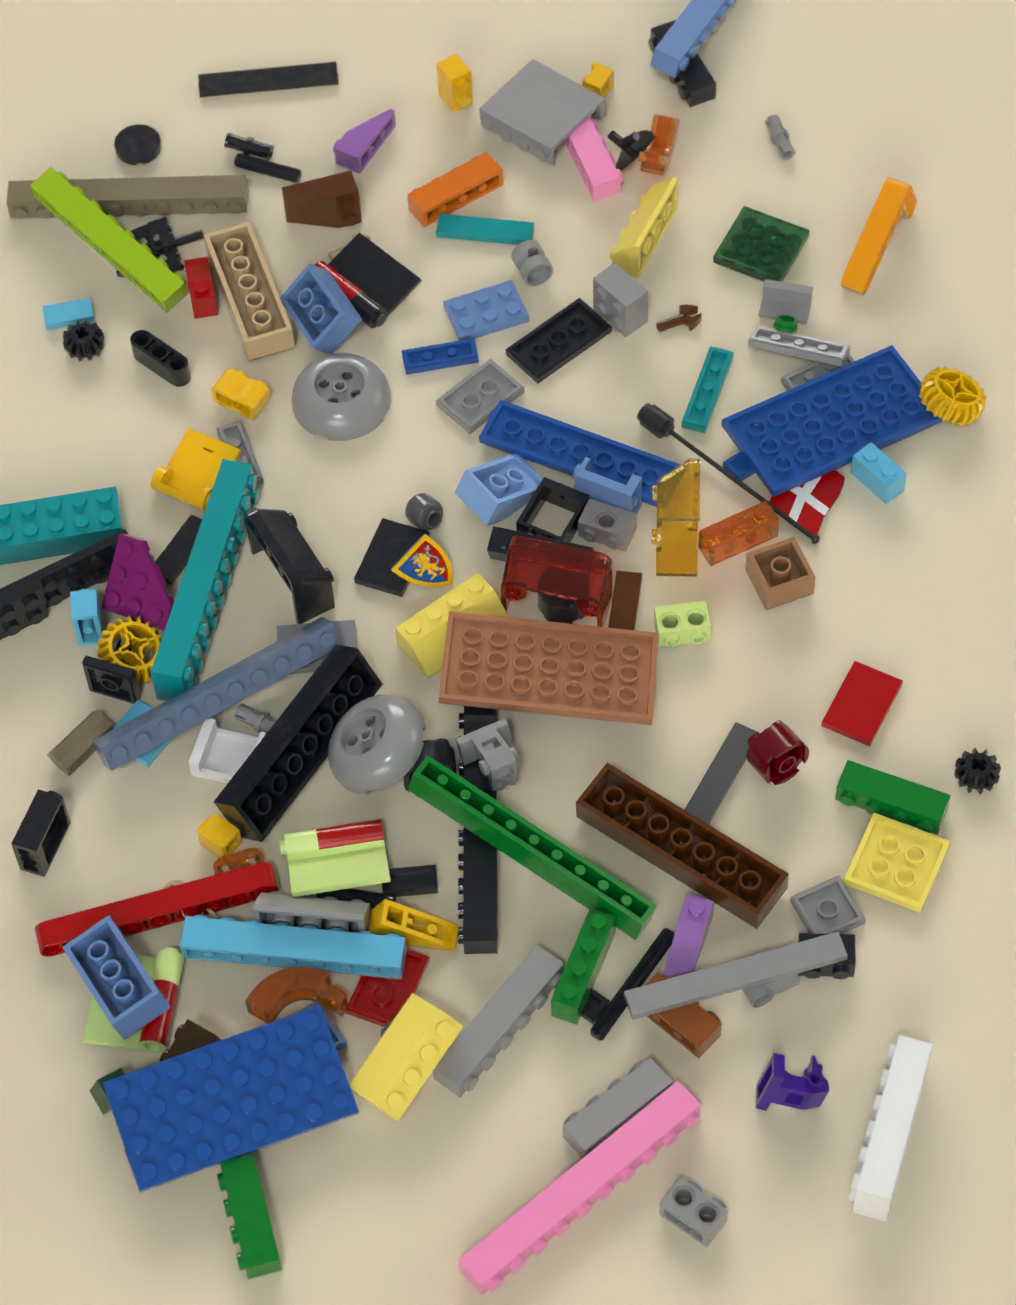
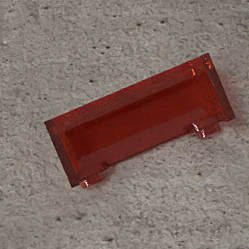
M514 536L511 538L507 551L501 584V603L507 612L510 600L517 601L525 598L527 591L577 601V608L583 615L597 617V626L604 627L612 601V559L601 552L524 536Z

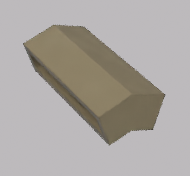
M94 710L54 747L47 756L61 771L70 776L96 751L92 741L112 731L114 724L106 719L99 710Z

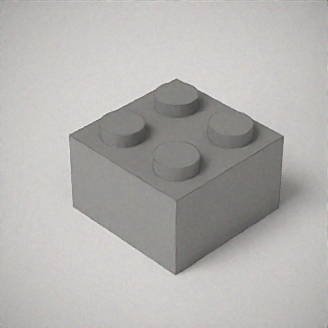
M614 263L593 278V309L607 320L615 331H619L623 336L627 337L648 322V291L618 264Z

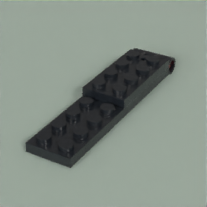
M125 529L0 588V640L13 636L32 624L40 623L48 617L46 608L55 606L62 600L69 598L70 592L87 589L95 584L105 582L109 578L119 534H128Z

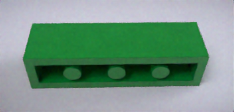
M847 760L836 787L835 800L840 801L846 806L862 808L872 815L877 813L895 821L917 827L922 831L938 835L949 807L951 795Z
M593 908L589 909L552 996V1017L578 1024L582 1010L585 1008L589 998L590 990L595 984L615 936V915Z
M254 1154L220 1163L222 1173L217 1174L220 1190H226L228 1199L223 1200L227 1217L233 1216L235 1225L229 1228L233 1244L239 1243L241 1252L236 1253L240 1271L246 1269L248 1279L281 1271L282 1266Z

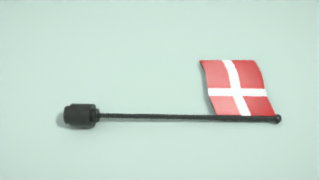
M647 403L640 409L637 420L640 421L641 426L660 439L664 436L672 435L812 540L811 543L817 544L820 541L818 532L824 517L839 497L844 485L845 477L839 472L833 470L780 495L771 496L770 501H767L673 431L675 428L674 418L657 405Z

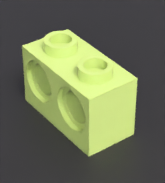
M706 601L654 607V624L656 633H658L659 647H675L679 644H700L710 641L711 624Z

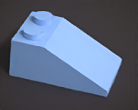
M512 454L465 470L455 493L488 526L505 520L526 505L543 478L521 456Z

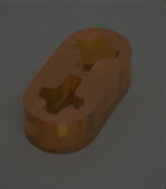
M248 848L221 856L214 862V874L224 873L222 868L224 866H228L229 871L250 866V858H254L256 864L265 862L264 855L256 848Z

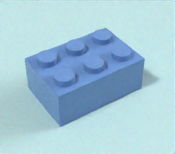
M310 263L280 297L282 304L314 349L328 354H333L363 320L329 271Z

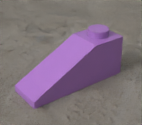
M389 109L347 131L340 140H337L333 148L336 164L360 174L395 128L394 110Z
M687 894L665 966L664 978H673L695 971L713 918L714 901Z

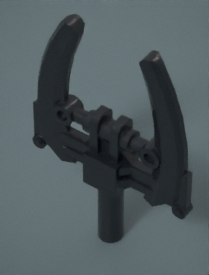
M167 217L147 222L146 225L131 230L136 240L145 237L147 240L146 245L150 248L154 257L158 259L161 254L166 255L167 260L164 261L172 272L184 269L183 263H179L181 260L180 254H176L178 252L177 247L204 239L202 229L174 238L173 233L169 234L172 231L170 225L167 224ZM158 233L159 239L154 241L153 234ZM116 270V274L118 277H125L118 270Z

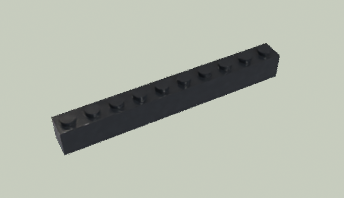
M464 706V713H459V729H464V735L497 722L496 709ZM459 759V775H464L466 781L497 800V790L492 791L488 775L484 777L478 765V761L481 760L478 759L464 765L461 759ZM464 827V830H458V845L463 846V854H458V870H463V878H458V895H463V903H458V919H463V927H458V944L464 945V954H497V848Z

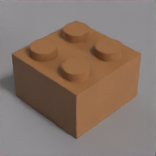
M795 537L746 553L745 570L766 610L814 594L815 575Z

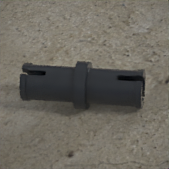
M228 133L225 138V142H228L224 143L225 148H231L244 152L245 155H255L270 160L273 155V151H271L274 149L273 145L255 141L252 137L244 138Z

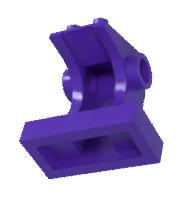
M774 1053L756 1085V1109L767 1111L771 1103L801 1110L820 1107L830 1091L828 1081L821 1072L823 1070L822 1064H818L816 1057L812 1056L808 1067L803 1071V1077L794 1076L785 1070V1055Z

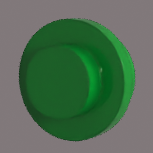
M779 315L777 320L774 321L773 327L783 332H796L798 330L797 319L790 315Z

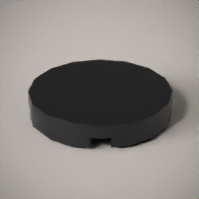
M136 124L124 128L117 134L114 148L117 157L122 162L130 165H136V163L141 162L146 164L159 155L161 139L159 133L154 128Z

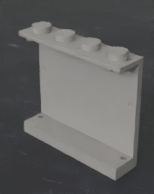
M532 59L479 108L480 122L486 130L498 134L504 140L516 144L519 148L532 153L540 160L554 165V149L589 116L592 115L599 120L603 119L606 116V102L604 97Z

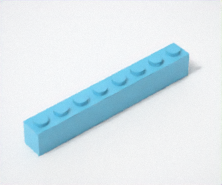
M204 915L185 916L180 942L182 955L188 959L403 979L407 952L405 937L394 933L376 935L369 931L346 932L340 928L324 930L311 925L293 927L287 923L272 925L264 924L258 920L241 922L228 917L221 918V920L210 919Z

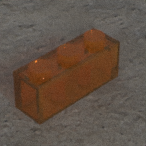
M766 500L699 530L698 548L709 565L713 566L778 537L779 518Z

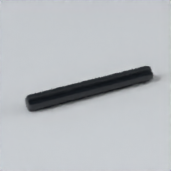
M664 928L590 1029L592 1037L599 1041L606 1037L627 1007L624 991L641 987L672 945L675 934L673 931Z

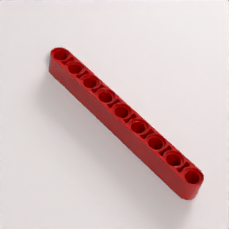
M271 863L253 864L43 921L35 927L39 951L45 957L66 953L62 948L108 915L126 937L185 921L182 912L185 916L191 917L201 915L202 912H204V915L209 914L208 909L218 912L251 903L257 900L261 892H278L279 888Z

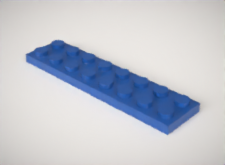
M501 399L479 436V442L510 454H517L526 460L573 476L576 466L578 464L581 465L585 457L591 459V472L624 485L628 483L632 474L642 477V502L661 509L665 508L684 472V465Z

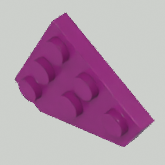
M119 534L101 609L124 617L130 615L135 621L138 617H141V623L146 624L150 620V626L165 630L174 599L172 596H169L164 586L166 582L162 573L150 556V547L145 540L128 534Z

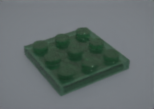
M743 206L715 252L713 263L763 282L765 279L783 282L809 238L810 230Z

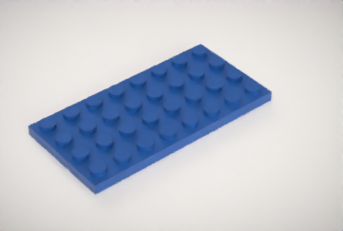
M893 345L728 416L722 419L721 426L771 495L775 497L851 463L853 455L870 442L879 449H883L937 425L942 420L938 416L933 417L934 413L927 411V406L921 403L922 399L919 397L921 381Z
M320 1005L102 1082L140 1193L359 1114L356 1101Z

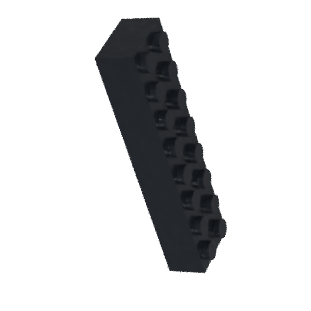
M342 645L334 646L213 801L227 821L240 830L241 838L262 842L327 758L331 734L341 717L358 702L374 696L383 685L358 648Z

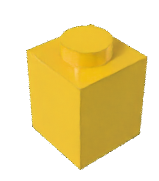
M216 813L209 819H205L197 831L200 845L224 862L242 843L240 830Z

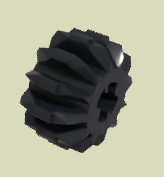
M88 319L84 323H80L77 320L75 326L68 324V330L63 332V346L71 358L77 357L81 361L87 357L90 361L92 355L99 356V350L104 349L103 331L99 329L97 323L90 324Z
M974 748L972 754L964 751L962 758H958L956 761L954 776L956 779H959V787L968 786V793L973 791V789H977L980 795L983 793V789L991 791L994 784L999 782L1001 766L999 763H996V755L987 756V749L982 753H978L977 749Z

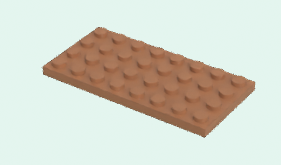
M449 611L439 703L651 725L658 633Z

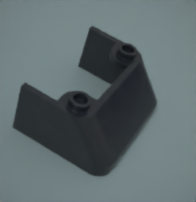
M254 508L245 512L244 516L250 551L254 555L264 550L292 593L297 624H302L335 608L331 584L334 582L333 575L329 568H323L298 530L294 515L291 512L287 513L285 510Z

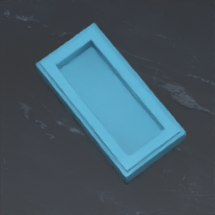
M91 298L42 306L46 330L67 327L68 324L76 325L77 320L80 323H84L87 319L89 322H95Z

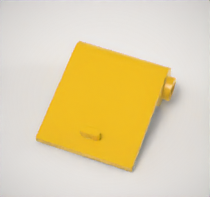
M188 428L167 467L159 466L155 470L151 479V488L205 511L222 459L236 461L241 453V449Z

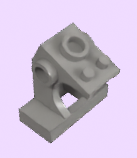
M505 719L455 739L460 759L464 765L478 759L481 760L478 761L479 768L484 777L488 775L492 791H501L507 785L512 786L518 781L517 763L520 760L515 748H509V746L513 745L509 725Z

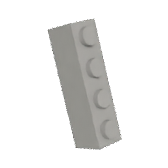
M651 1057L644 1063L638 1062L631 1068L626 1077L622 1080L619 1078L613 1081L608 1087V1091L600 1097L598 1095L594 1096L588 1101L585 1109L578 1114L576 1112L571 1114L564 1121V1139L582 1158L585 1157L672 1086L673 1081Z

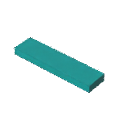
M440 213L436 237L519 245L524 241L533 239L534 222Z
M710 346L681 422V428L706 433L731 366L734 352Z

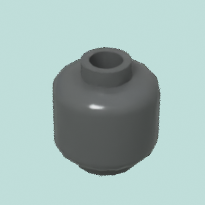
M419 493L408 501L405 514L409 522L417 528L427 531L441 523L443 507L430 495Z

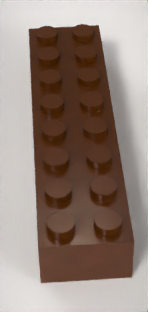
M606 763L576 801L577 818L707 899L714 901V903L758 929L788 889L789 874L609 763Z

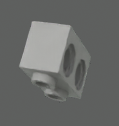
M680 1177L660 1202L659 1214L707 1248L727 1222L728 1210L719 1199L715 1197L710 1198L705 1195L695 1182H687ZM680 1198H686L691 1203L682 1206L676 1201ZM703 1215H711L714 1218V1220L711 1222H704L700 1219V1217Z

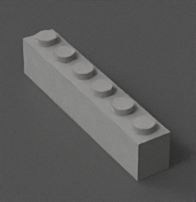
M537 945L448 1048L433 1070L434 1079L460 1098L466 1091L470 1092L477 1084L478 1076L483 1070L488 1071L493 1066L496 1060L495 1056L500 1050H506L513 1041V1035L518 1029L523 1030L531 1019L530 1015L535 1009L539 1010L544 1006L548 999V994L553 988L556 989L564 971V963Z

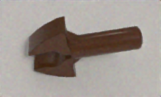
M679 305L680 314L657 322L656 328L661 332L683 324L687 325L691 331L701 322L702 313L691 317L689 315L698 313V306Z

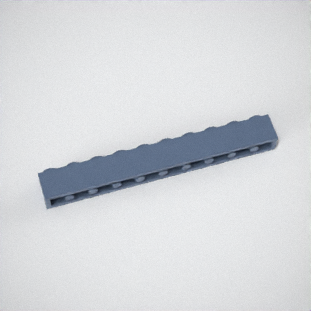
M321 617L97 738L92 743L103 765L113 771L331 652L335 645L343 644L333 623Z

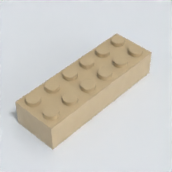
M250 221L204 234L207 256L248 361L294 348L292 326Z

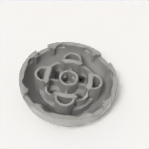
M349 353L329 354L313 361L299 374L292 391L293 412L300 425L309 433L326 436L328 440L332 441L352 440L372 432L383 422V417L391 405L389 383L380 368L364 357ZM356 392H357V393H360V394H359L357 397H355V398H353V397L351 396L353 393H356Z
M394 695L372 696L351 707L336 724L329 741L328 761L336 780L348 791L367 795L368 791L376 789L383 791L400 781L414 766L424 746V742L421 740L426 726L422 714L412 703Z

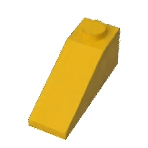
M384 899L371 910L367 931L376 935L398 934L401 937H405L406 946L453 952L456 946L459 925Z

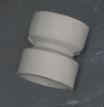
M527 240L513 249L511 259L527 285H541L552 276L553 267L537 241Z

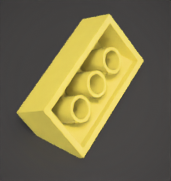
M672 177L653 184L646 194H642L637 211L633 210L631 213L629 225L627 228L624 227L622 229L618 244H614L611 248L609 258L612 259V264H618L630 276L639 278L677 211L678 178Z
M476 573L395 628L397 645L428 679L440 672L443 667L449 611L509 617L495 590L479 573Z
M412 993L349 1083L351 1091L392 1120L399 1121L457 1037L463 1025L439 1008Z

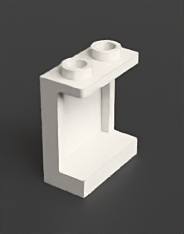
M208 718L204 720L188 761L191 775L228 783L267 733L261 731L259 737L217 728L215 719Z

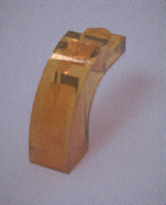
M654 114L651 132L655 135V138L644 152L640 151L638 161H642L640 171L662 175L666 173L674 151L680 118Z
M309 967L287 968L271 974L262 980L245 1000L248 1013L267 1024L274 1022L286 1006L296 1001L309 1000L315 1002L317 1000L320 1005L342 1017L348 1005L345 992L336 986L331 987L328 973Z

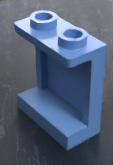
M585 457L582 464L576 466L573 472V478L575 479L573 489L590 495V499L638 514L642 507V477L632 474L628 483L624 485L591 472L590 458Z

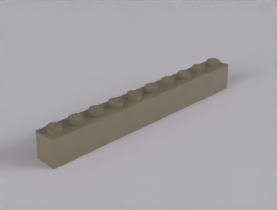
M246 175L68 179L73 187L77 185L83 190L87 199L90 201L95 200L101 206L102 212L107 216L109 214L112 216L247 212L248 186ZM35 180L8 181L6 203L10 218H48L56 216L33 197L30 185Z

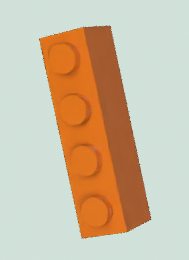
M487 152L475 156L463 165L453 168L450 172L434 178L431 182L407 194L408 209L425 228L438 221L440 213L451 214L502 186L503 169Z

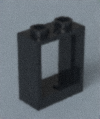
M543 477L518 518L516 529L519 532L571 542L578 530V520L590 495ZM545 501L574 512L561 536L531 525Z
M37 790L11 843L20 870L42 877L46 876L71 824L64 798L55 791Z

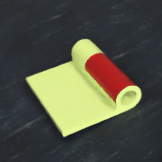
M381 819L284 834V839L279 840L281 856L287 855L292 897L391 882Z
M166 947L158 951L156 957L137 955L171 1006L170 1009L124 1040L111 1025L96 999L92 996L83 1043L153 1053L164 1052L167 1048L184 962V956L180 951L173 947Z

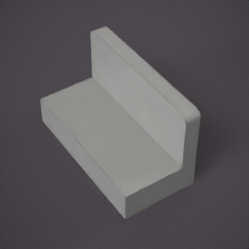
M765 279L759 317L777 320L779 315H790L797 319L796 323L807 324L812 304L813 287Z

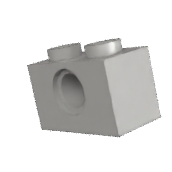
M590 498L578 520V537L589 542L606 545L610 549H619L625 552L637 529V513Z

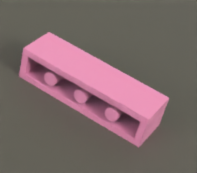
M589 116L564 142L593 201L620 194V183H623V176L620 169H616L614 166L612 153L606 150L604 137L602 135L599 136L595 119H591Z

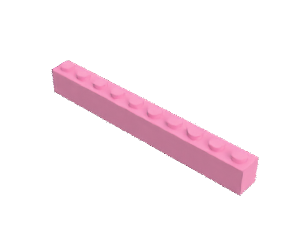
M676 1081L458 1259L461 1273L482 1296L487 1291H495L503 1283V1278L510 1272H518L525 1265V1260L533 1253L535 1255L541 1253L547 1247L550 1239L555 1235L557 1237L563 1235L569 1229L572 1221L577 1217L583 1218L591 1211L592 1205L599 1199L605 1200L608 1198L618 1183L621 1181L627 1182L636 1172L635 1169L644 1163L646 1165L657 1156L658 1150L663 1146L669 1147L678 1139L679 1133L685 1128L691 1129L700 1120L701 1104L679 1081Z

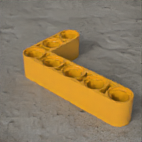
M887 177L844 271L841 286L861 294L867 292L900 216L910 219L916 208L917 198L912 185Z

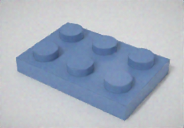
M512 280L443 301L444 309L459 341L476 339L529 322V315Z

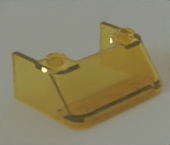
M688 459L659 478L657 485H652V500L657 501V529H651V544H656V576L697 577L698 521L700 520V459Z

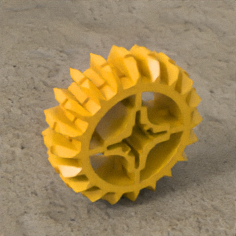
M946 366L942 369L936 367L935 370H930L920 384L919 397L922 399L921 403L927 406V411L934 413L933 417L938 416L942 422L945 420L950 425L956 423L960 427L963 424L969 426L971 422L979 419L985 409L987 396L983 394L984 389L978 387L979 382L973 381L972 376L965 375L964 371L958 372L954 367L951 370Z
M129 615L124 623L118 618L115 625L110 622L106 628L107 630L101 632V639L97 643L98 648H100L97 651V657L110 663L134 669L138 684L140 679L146 684L150 677L152 678L151 669L163 635H157L159 632L158 627L150 628V620L143 624L141 623V617H138L136 622H133ZM120 637L121 647L118 648V651L113 652L112 643ZM151 649L152 660L145 664L143 655Z

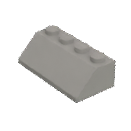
M272 891L260 893L253 905L255 920L261 921L264 924L287 923L293 927L311 925L318 929L330 930L332 928H340L346 932L357 933L358 931L368 930L371 907L370 903L357 899L343 901L334 897L313 898L309 895L292 897V895H284L281 892Z

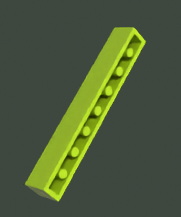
M50 167L30 185L33 197L166 313L187 295L186 281L179 273L176 272L174 274L169 270L168 264L162 258L157 259L154 257L146 244H139L131 231L128 229L123 230L111 214L107 216L102 212L101 206L95 200L90 201L87 199L80 187L77 185L73 187L61 171L57 173Z

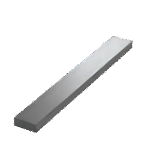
M837 931L624 991V997L632 1020L841 962L847 960L848 955Z

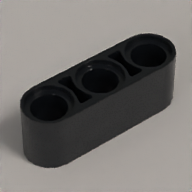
M138 330L131 335L130 342L133 356L138 362L176 387L185 386L190 382L189 364L184 355L146 330Z

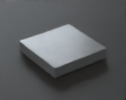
M840 876L790 898L791 904L808 933L830 934L838 931L839 934H844L864 925L866 921Z

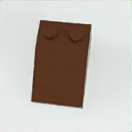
M351 170L281 187L287 222L332 228H342L362 223L359 191Z

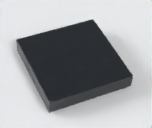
M85 655L82 665L91 692L132 704L141 699L134 669Z

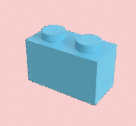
M872 442L853 455L851 474L885 504L905 490L907 473Z
M81 589L70 592L71 619L78 645L97 644L98 640L101 639V632L104 631V619L97 590Z

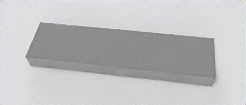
M756 326L748 339V347L840 367L844 365L850 354L849 345Z

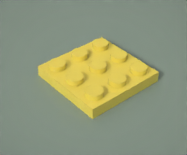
M873 813L844 877V884L921 913L951 841Z

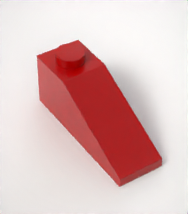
M208 256L184 260L194 319L218 315Z

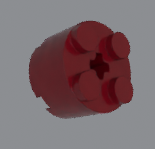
M781 720L775 721L761 733H754L748 740L747 761L768 784L773 782L774 785H780L787 782L799 772L797 766L801 761L805 764L809 757V748Z

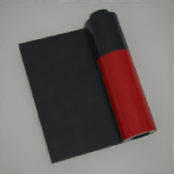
M360 232L329 264L324 261L314 264L329 271L363 319L362 322L370 328L381 326L385 322L386 317L421 282V278Z

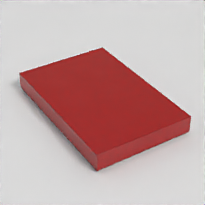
M854 661L823 718L821 726L870 747L903 685V680Z
M407 949L403 979L361 975L345 1009L346 1014L385 1027L388 1021L394 1020L412 993L415 994L430 961L429 957Z

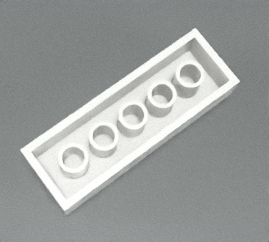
M899 1035L897 1044L890 1045L886 1067L883 1070L879 1092L876 1095L873 1106L872 1118L869 1120L865 1143L860 1152L857 1172L854 1174L849 1201L854 1202L853 1213L887 1221L929 1065L933 1045L931 1043Z

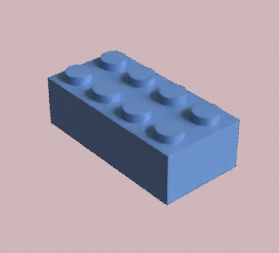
M109 915L62 947L111 1025L124 1040L171 1008L135 951Z

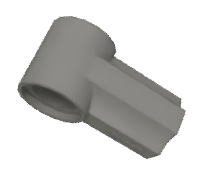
M798 974L748 987L743 989L752 1007L758 1008L769 1003L774 998V995L799 985L800 979Z

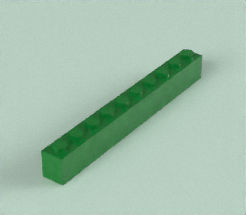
M427 756L413 773L408 788L410 792L586 908H593L615 915L616 927L633 939L637 940L650 922L657 905L438 761Z

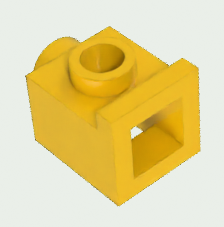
M593 62L591 64V73L586 74L582 86L605 98L614 87V70Z

